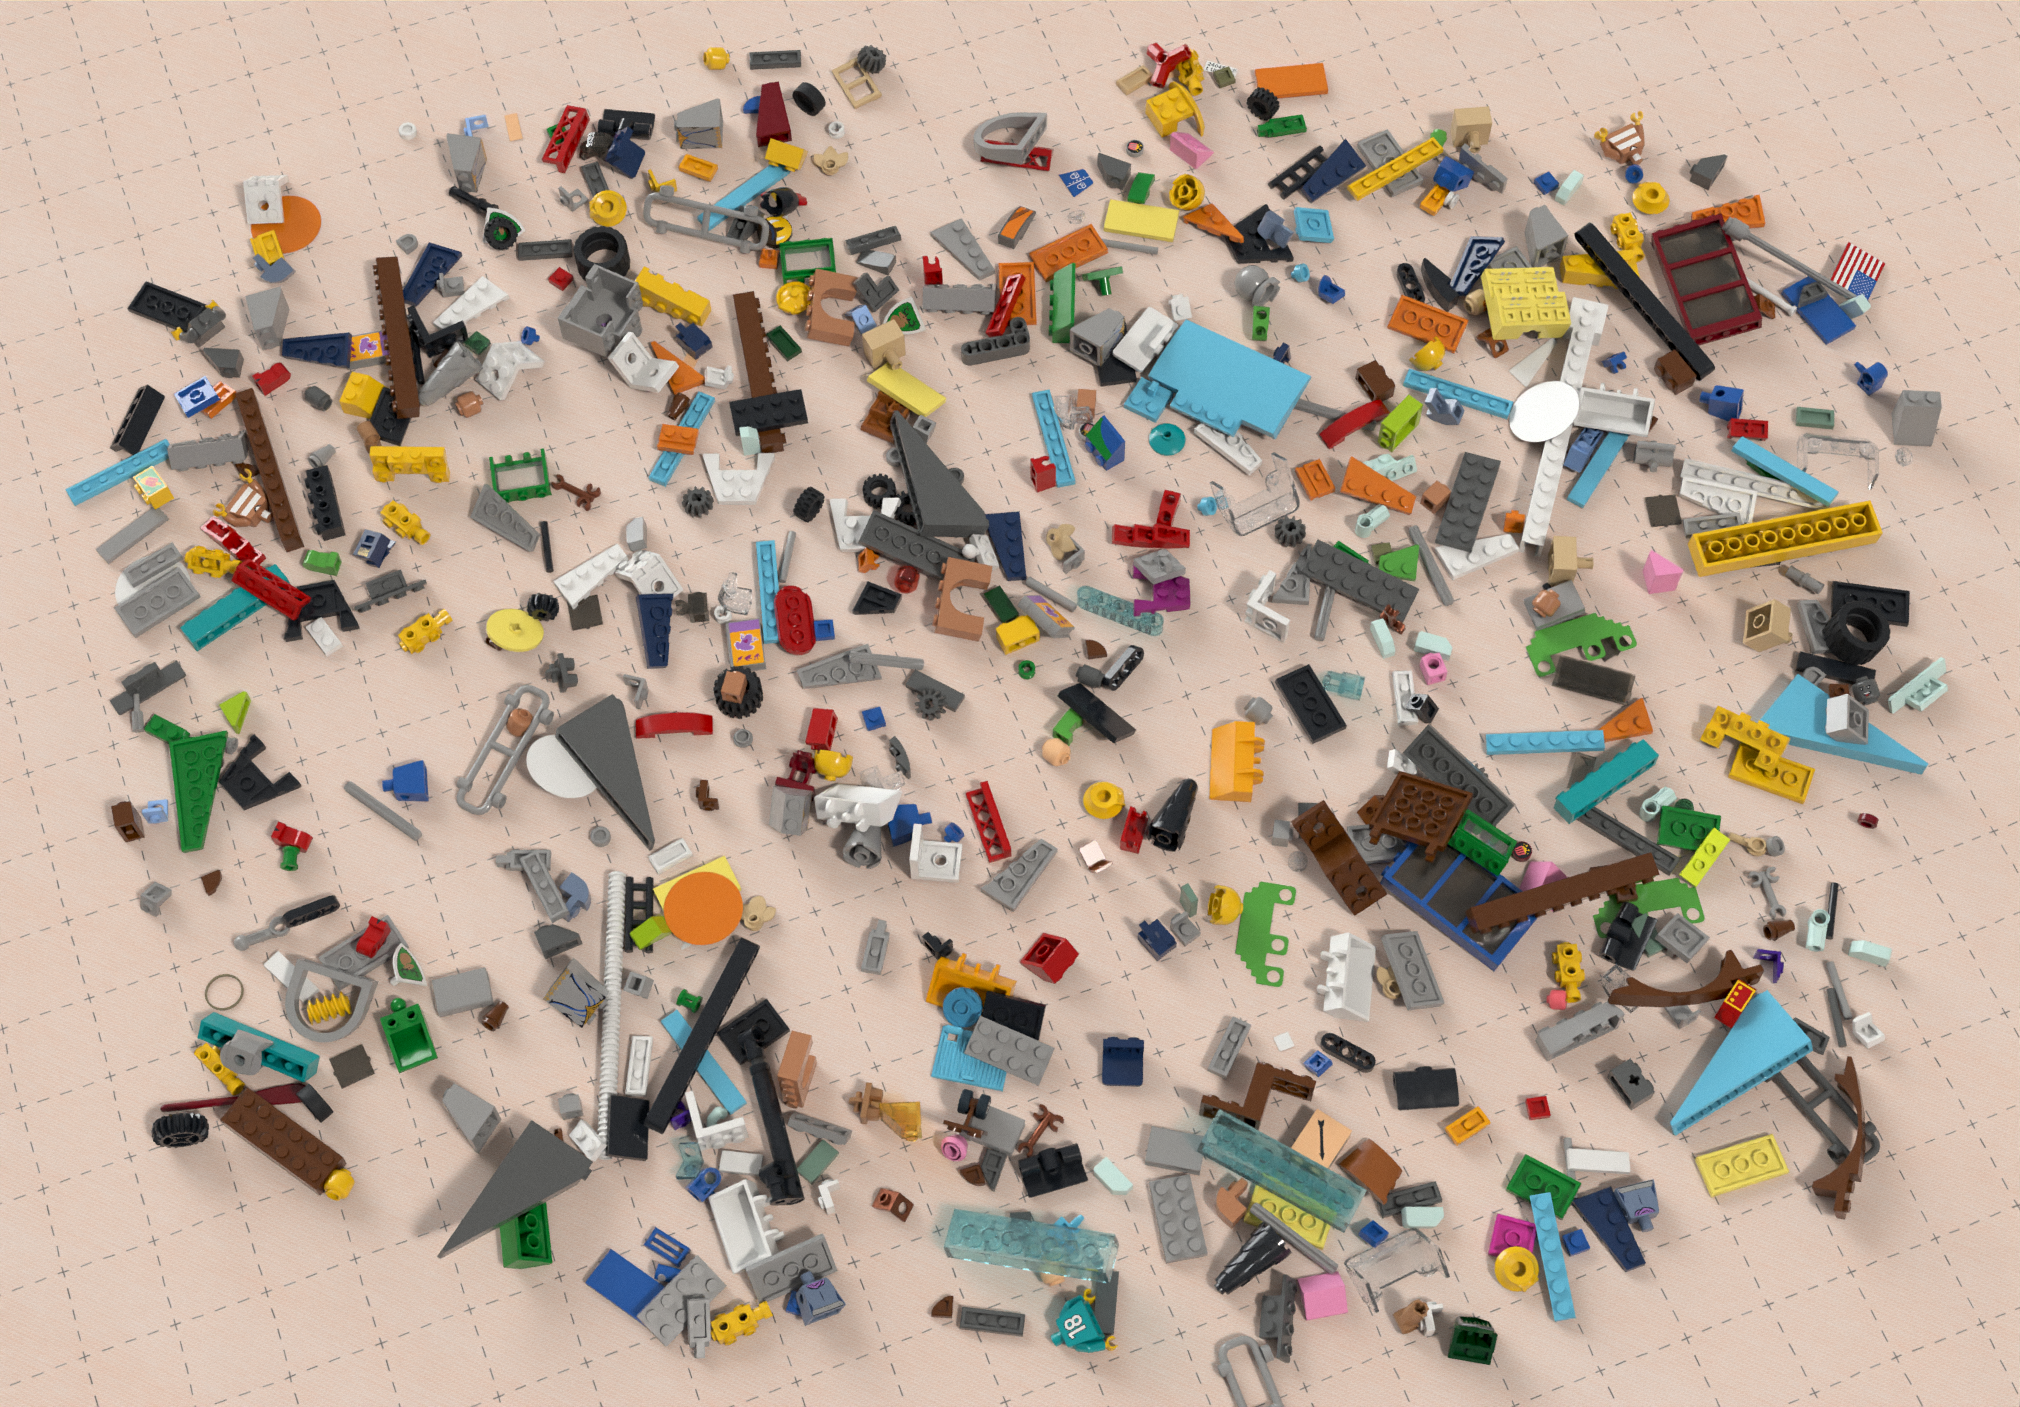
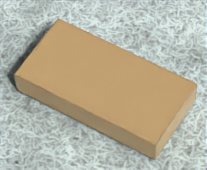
M1142 65L1117 80L1116 85L1127 96L1149 83L1153 74Z

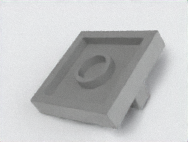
M1167 549L1134 559L1133 565L1153 585L1184 575L1186 572V568Z
M1677 913L1657 934L1655 940L1668 949L1666 953L1670 957L1676 955L1685 963H1688L1707 943L1710 937Z

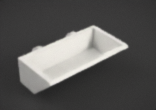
M1601 383L1600 390L1581 387L1579 410L1573 425L1647 437L1652 422L1655 399L1638 396V388H1634L1633 395L1622 394L1621 390H1617V393L1605 391V383Z
M837 783L814 797L817 819L828 820L827 825L830 828H837L841 822L857 824L856 829L860 832L867 831L870 825L882 827L893 820L902 791Z
M1349 932L1331 937L1329 952L1322 951L1320 955L1322 960L1328 961L1326 986H1317V992L1325 995L1324 1012L1340 1019L1369 1022L1376 946Z
M745 1179L708 1197L733 1274L746 1272L745 1267L779 1253L776 1242L784 1238L785 1235L783 1231L779 1232L778 1229L771 1230L769 1221L774 1218L772 1214L766 1215L764 1208L770 1205L769 1201L772 1198H767V1195H760L756 1183Z

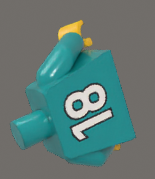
M1086 1289L1083 1296L1078 1295L1065 1302L1059 1313V1318L1056 1320L1060 1331L1051 1335V1340L1056 1347L1065 1342L1068 1348L1085 1353L1103 1351L1105 1348L1108 1351H1113L1117 1348L1118 1345H1109V1341L1116 1339L1114 1336L1108 1337L1106 1341L1102 1340L1105 1336L1090 1304L1094 1303L1096 1296L1092 1298L1086 1296L1091 1293V1289Z

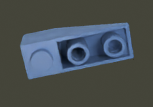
M1585 427L1571 446L1563 465L1580 473L1604 432L1599 429Z

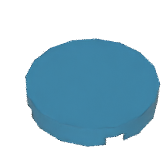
M955 988L947 994L943 1001L945 1018L949 1023L957 1027H971L977 1023L983 1012L982 999L971 988Z

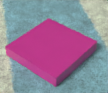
M1497 1213L1488 1255L1498 1257L1505 1249L1515 1246L1523 1247L1532 1253L1537 1233L1535 1223Z

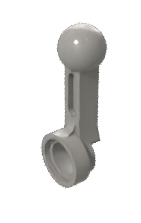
M282 916L275 917L271 920L268 929L247 936H237L234 940V947L239 951H245L251 945L287 935L290 928L286 927L281 932L276 931L275 927L277 925H285Z

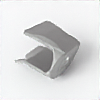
M237 1030L233 1039L222 1047L220 1052L221 1062L226 1068L237 1074L255 1075L262 1067H266L261 1065V1051L273 1045V1041Z

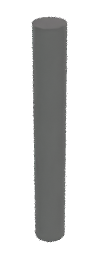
M1828 988L1826 991L1838 1046L1843 1048L1847 1046L1835 988Z

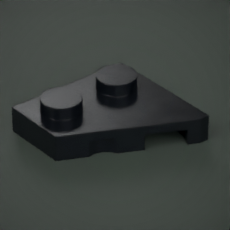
M868 581L852 610L853 614L895 613L902 600V594Z

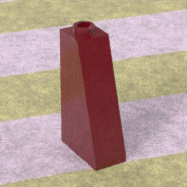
M779 81L762 84L756 130L758 147L768 146L770 138L783 143L792 141L791 129Z

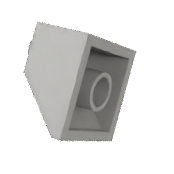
M1849 694L1827 699L1826 734L1838 742L1868 744L1869 709Z

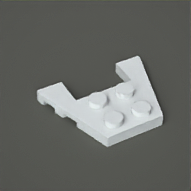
M719 453L703 454V460L718 504L756 505L763 489L764 481L770 472L772 463H774L775 453H758L757 470H720Z
M883 498L881 513L894 519V513L901 504L900 498ZM830 499L840 550L842 552H862L866 547L858 544L870 516H846L847 499Z

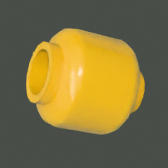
M710 47L704 52L703 61L709 70H723L726 64H729L730 57L723 47Z
M347 1169L334 1170L324 1183L325 1194L335 1201L345 1199L352 1190L355 1181L351 1176V1172Z

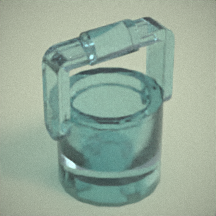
M1328 671L1322 681L1323 689L1336 692L1337 696L1360 701L1366 677L1344 671L1342 674ZM1331 679L1338 680L1340 684H1330Z

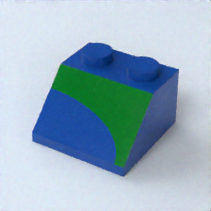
M1105 415L1102 416L1086 434L1085 448L1095 456L1097 464L1103 466L1107 471L1124 461L1125 440Z

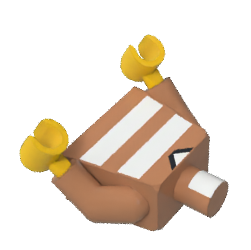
M1638 111V119L1635 117V113L1631 114L1630 119L1635 122V125L1631 123L1608 134L1606 128H1601L1600 132H1595L1594 137L1600 140L1599 143L1606 157L1616 160L1619 164L1631 161L1633 164L1639 165L1643 161L1640 156L1645 146L1643 124L1640 123L1644 116L1642 111Z
M249 469L244 470L248 474V478L243 477L241 473L239 475V478L242 481H247L248 485L244 483L226 508L223 504L217 503L215 506L221 512L215 509L212 511L214 516H222L226 522L234 527H257L261 520L269 523L273 519V513L269 512L270 506L267 494L256 479L251 478L252 473Z

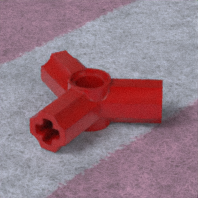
M1158 43L1150 44L1147 47L1146 54L1157 64L1150 84L1157 88L1165 87L1169 73L1176 68L1177 64L1192 57L1187 44L1170 52L1165 51Z

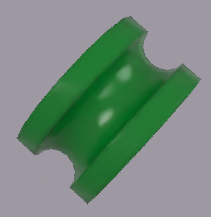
M1029 660L1022 661L1018 668L1019 676L1026 680L1033 678L1035 675V664ZM1025 667L1030 668V671H1028V673L1024 672Z

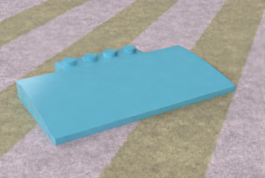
M1187 319L1170 340L1148 375L1151 382L1155 381L1159 383V386L1177 393L1170 404L1172 409L1231 437L1235 436L1239 427L1243 424L1273 439L1277 438L1311 380V376Z

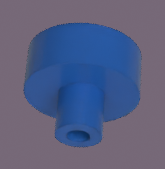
M1636 164L1630 165L1625 172L1627 181L1630 183L1640 182L1643 178V169Z
M526 326L521 335L522 344L530 346L534 341H539L540 336L536 335L535 328Z
M951 822L945 827L947 835L944 837V840L950 843L952 840L959 842L964 837V832L957 824Z

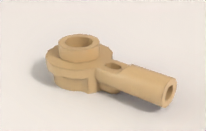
M1732 832L1729 834L1728 838L1731 841L1746 846L1749 853L1753 856H1762L1767 851L1766 842L1760 837L1748 839Z

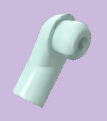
M721 1106L715 1107L707 1116V1127L717 1125L720 1118H726L728 1115L727 1109Z

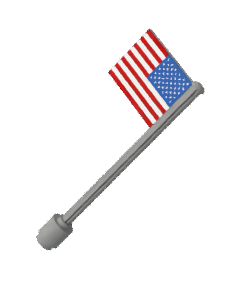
M1729 217L1722 227L1725 234L1740 242L1742 239L1748 240L1848 300L1863 294L1868 301L1885 266L1884 262L1848 242L1830 279L1753 235L1748 230L1749 226L1735 217Z

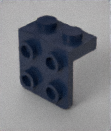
M626 127L623 130H618L615 134L605 161L630 179L636 177L645 156V150L630 140L633 130Z
M1108 1037L1103 1039V1085L1142 1086L1144 1040H1140L1137 1037H1130L1128 1039Z

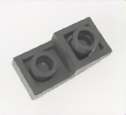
M894 736L889 740V751L895 757V769L901 776L904 775L907 779H910L911 770L908 756L900 741Z

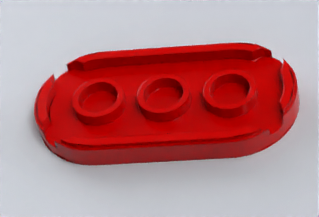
M791 585L781 588L774 598L778 639L780 645L787 652L793 655H804L809 653L816 643L812 602L810 596L802 591L803 589Z

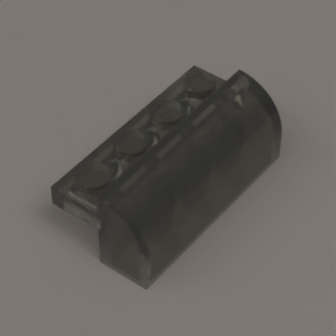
M1560 654L1552 686L1628 705L1636 676L1632 673Z

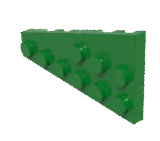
M227 730L169 742L181 850L183 853L204 848L228 738Z

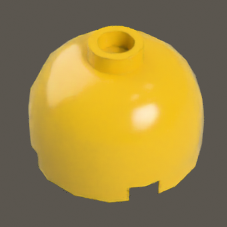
M1183 174L1173 181L1172 184L1174 185L1172 190L1170 189L1169 191L1172 205L1181 210L1190 211L1202 204L1205 197V188L1199 179L1193 175Z
M1437 336L1433 338L1435 342L1431 340L1414 355V357H1417L1415 360L1413 357L1409 359L1417 369L1428 371L1433 368L1436 370L1443 364L1441 360L1445 356V347Z
M815 750V769L819 774L825 776L824 780L835 782L836 778H843L850 772L853 756L847 754L846 757H842L840 752L820 750L819 752Z
M1216 885L1214 889L1217 890L1215 893L1210 894L1208 902V915L1212 914V920L1209 921L1215 925L1231 924L1242 913L1243 903H1241L1238 892L1223 885Z

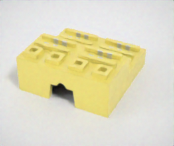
M1554 267L1485 269L1482 273L1481 280L1493 340L1518 339L1523 332L1531 330L1539 332L1538 338H1562L1570 327L1571 319L1565 292L1558 291Z

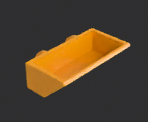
M1234 721L1212 729L1210 800L1251 802L1253 785L1263 782L1264 772L1253 768L1254 764L1261 763V758L1254 757V753L1264 751V746L1262 745H1265L1263 738L1255 737V722Z
M962 953L957 961L941 956L935 963L926 1002L943 1008V1001L949 992L955 988L966 987L978 993L984 1007L987 991L1013 996L1017 981L1000 976L1001 965L996 964L992 972L981 969L980 963H977L976 967L965 964L967 958L965 953Z

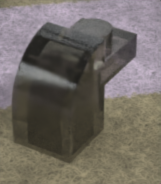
M602 132L589 133L587 141L581 143L579 158L585 161L597 155L605 161L614 137Z

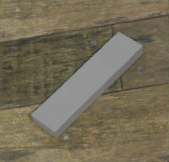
M151 508L98 547L96 551L110 564L169 519L160 508L156 510Z
M538 850L520 858L551 922L554 923L569 915L570 913Z

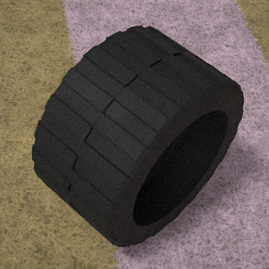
M605 226L592 227L580 234L578 239H576L573 249L578 272L583 280L586 281L585 277L594 264L619 275H627L630 269V256L626 240L618 230ZM599 250H612L617 253L614 258L604 263H594L587 260L591 254Z
M1852 601L1843 605L1826 623L1823 632L1824 641L1831 653L1839 660L1847 664L1864 665L1870 662L1889 641L1890 625L1884 614L1873 605L1863 601ZM1846 624L1858 628L1865 635L1867 642L1853 636Z

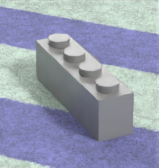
M924 284L923 309H927V312L945 310L946 313H955V310H959L965 314H971L973 311H980L981 314H991L995 310L996 284H990V287L974 284L971 288H967V285L964 284L953 285V288H949L948 284Z
M240 431V435L236 436L231 435V433L223 434V436L215 440L214 437H206L201 439L199 443H196V440L170 444L167 451L171 470L177 469V471L181 472L188 470L189 467L202 469L211 464L222 466L225 465V462H233V464L244 462L248 456L247 431Z
M1608 1001L1603 1004L1598 1002L1586 1012L1581 1010L1569 1020L1564 1018L1558 1021L1556 1026L1552 1028L1547 1026L1541 1029L1535 1041L1546 1060L1549 1061L1618 1029L1625 1014L1614 1004H1609Z

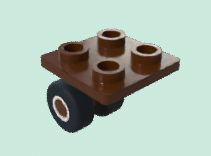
M964 1089L957 1108L958 1113L967 1115L964 1125L944 1120L943 1124L948 1125V1130L961 1133L962 1129L967 1130V1135L981 1139L982 1135L987 1136L988 1132L972 1128L971 1123L974 1113L978 1119L984 1120L986 1118L991 1103V1096L982 1094L979 1099L973 1098V1091Z

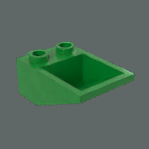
M395 998L390 1003V1008L394 1013L380 1018L400 1074L435 1060L438 1056L420 1005L415 1004L406 1008L407 1005L404 999Z

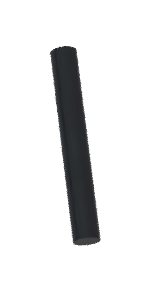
M542 521L540 526L546 572L551 573L554 569L548 522Z
M1832 882L1830 885L1828 903L1830 921L1826 932V939L1832 940L1834 934L1839 884L1836 882Z

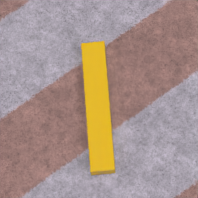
M1432 137L1347 186V190L1359 201L1443 153L1444 149Z

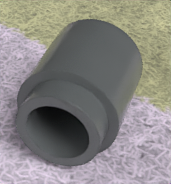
M312 386L305 391V400L318 410L326 411L331 407L333 401L330 395L319 387Z
M1086 664L1078 668L1076 672L1078 682L1094 689L1096 687L1101 688L1103 677L1105 676L1101 670Z

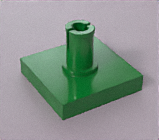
M1120 266L1082 274L1083 281L1098 280L1101 295H1110L1112 292L1109 278L1113 275L1123 274V268Z

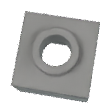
M920 415L912 428L927 443L935 430L936 422Z
M1275 820L1272 845L1287 847L1288 840L1292 841L1294 829H1290L1291 821Z
M630 971L624 991L648 999L654 980Z
M570 1093L562 1098H558L560 1114L563 1120L584 1116L581 1099L578 1094Z

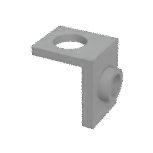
M562 186L558 188L560 202L572 212L588 201V198L579 189L569 194ZM580 196L581 201L574 203L572 198Z
M1073 539L1072 541L1076 549L1072 551L1074 555L1063 563V572L1065 574L1073 568H1078L1082 561L1085 560V550Z
M624 674L625 685L638 688L634 701L636 709H641L643 700L647 699L649 692L646 679Z
M1688 1005L1664 1007L1679 1029L1697 1020L1701 1013L1700 1010L1692 1012Z

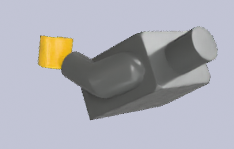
M211 300L212 302L209 305H205L207 309L189 322L187 333L183 332L180 327H177V330L171 331V334L176 341L182 340L187 343H194L200 348L225 328L222 321L226 318V313L214 300Z

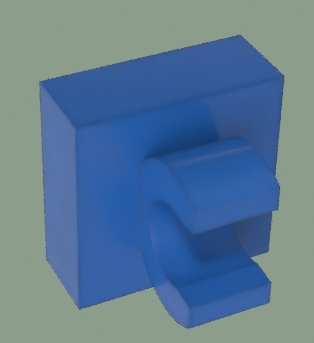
M1625 352L1615 353L1604 359L1602 364L1604 368L1610 367L1611 372L1615 374L1618 373L1617 365L1620 366L1621 370L1626 368L1623 360L1627 356Z

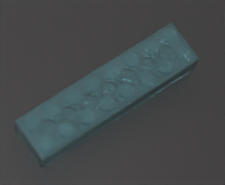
M1220 1109L1197 1150L1198 1153L1343 1233L1346 1231L1367 1191Z
M954 1209L944 1244V1249L949 1258L1109 1284L1119 1248L1116 1235L1112 1233Z

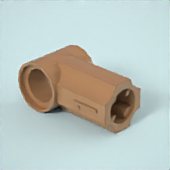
M365 421L358 425L357 432L368 454L370 453L371 446H382L380 435L370 421Z
M1420 1299L1413 1301L1407 1307L1393 1314L1402 1335L1416 1330L1419 1327L1418 1323L1427 1316L1429 1308Z

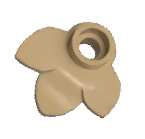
M829 146L823 155L814 154L815 164L821 167L826 175L836 174L840 167L847 164L849 158L848 152L838 154L832 146Z
M1061 524L1058 528H1052L1047 532L1046 541L1051 546L1053 556L1059 560H1063L1064 552L1076 549L1070 538L1075 531L1073 525Z
M756 896L750 900L749 905L743 904L741 920L744 921L746 928L750 931H758L762 928L764 922L774 918L776 908L766 907L764 897Z
M1391 965L1387 970L1383 967H1378L1376 977L1383 986L1384 995L1389 999L1399 998L1401 991ZM1389 987L1394 989V993L1390 991Z

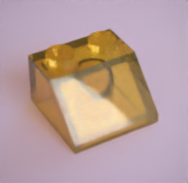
M920 1102L879 1103L881 1121L901 1139L916 1141L918 1138H922Z

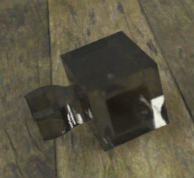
M707 592L688 594V603L683 600L675 601L676 607H683L676 610L678 616L689 614L691 623L710 621Z

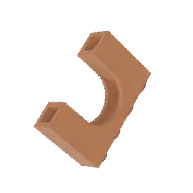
M816 269L814 274L810 275L809 286H811V290H809L807 297L810 305L807 306L806 316H809V320L806 321L805 331H808V339L850 346L854 337V322L829 316L823 310L821 301L826 298L853 301L857 290L852 283L858 277Z
M948 557L947 562L943 563L941 568V574H944L943 580L939 581L938 591L941 594L940 598L937 597L935 604L938 613L937 615L934 614L932 626H935L934 633L979 642L982 636L984 617L964 614L958 611L951 602L950 592L960 586L987 590L993 566Z
M793 1030L791 1031L777 1078L783 1103L790 1108L796 1109L797 1107L803 1108L817 1060L816 1056L809 1055L813 1044L812 1035Z

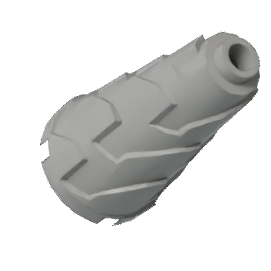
M457 341L439 362L434 372L428 377L427 382L419 389V402L423 406L434 404L454 388L459 387L470 377L483 369L482 364L477 358L475 359L472 356L473 354L462 343Z

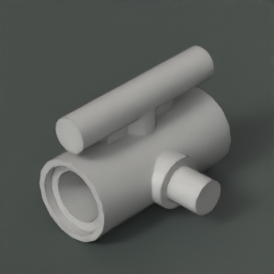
M1654 440L1651 442L1638 441L1634 450L1633 462L1647 464L1651 472H1656L1658 466L1671 467L1676 445L1657 443Z

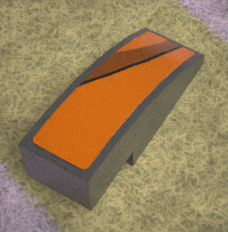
M1019 206L999 232L998 244L1015 249L1019 240L1023 239L1036 215V211Z

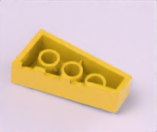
M1633 249L1617 251L1639 276ZM1588 254L1562 256L1559 267L1562 283L1584 286L1586 284H1594L1596 287L1612 286L1614 289H1618Z
M644 266L635 280L639 283L643 306L654 308L660 313H667L676 319H682L690 324L694 323L702 327L712 311L710 300L691 290L684 291L680 284L676 282L671 284L664 280V276L659 273L655 276L649 272V268Z

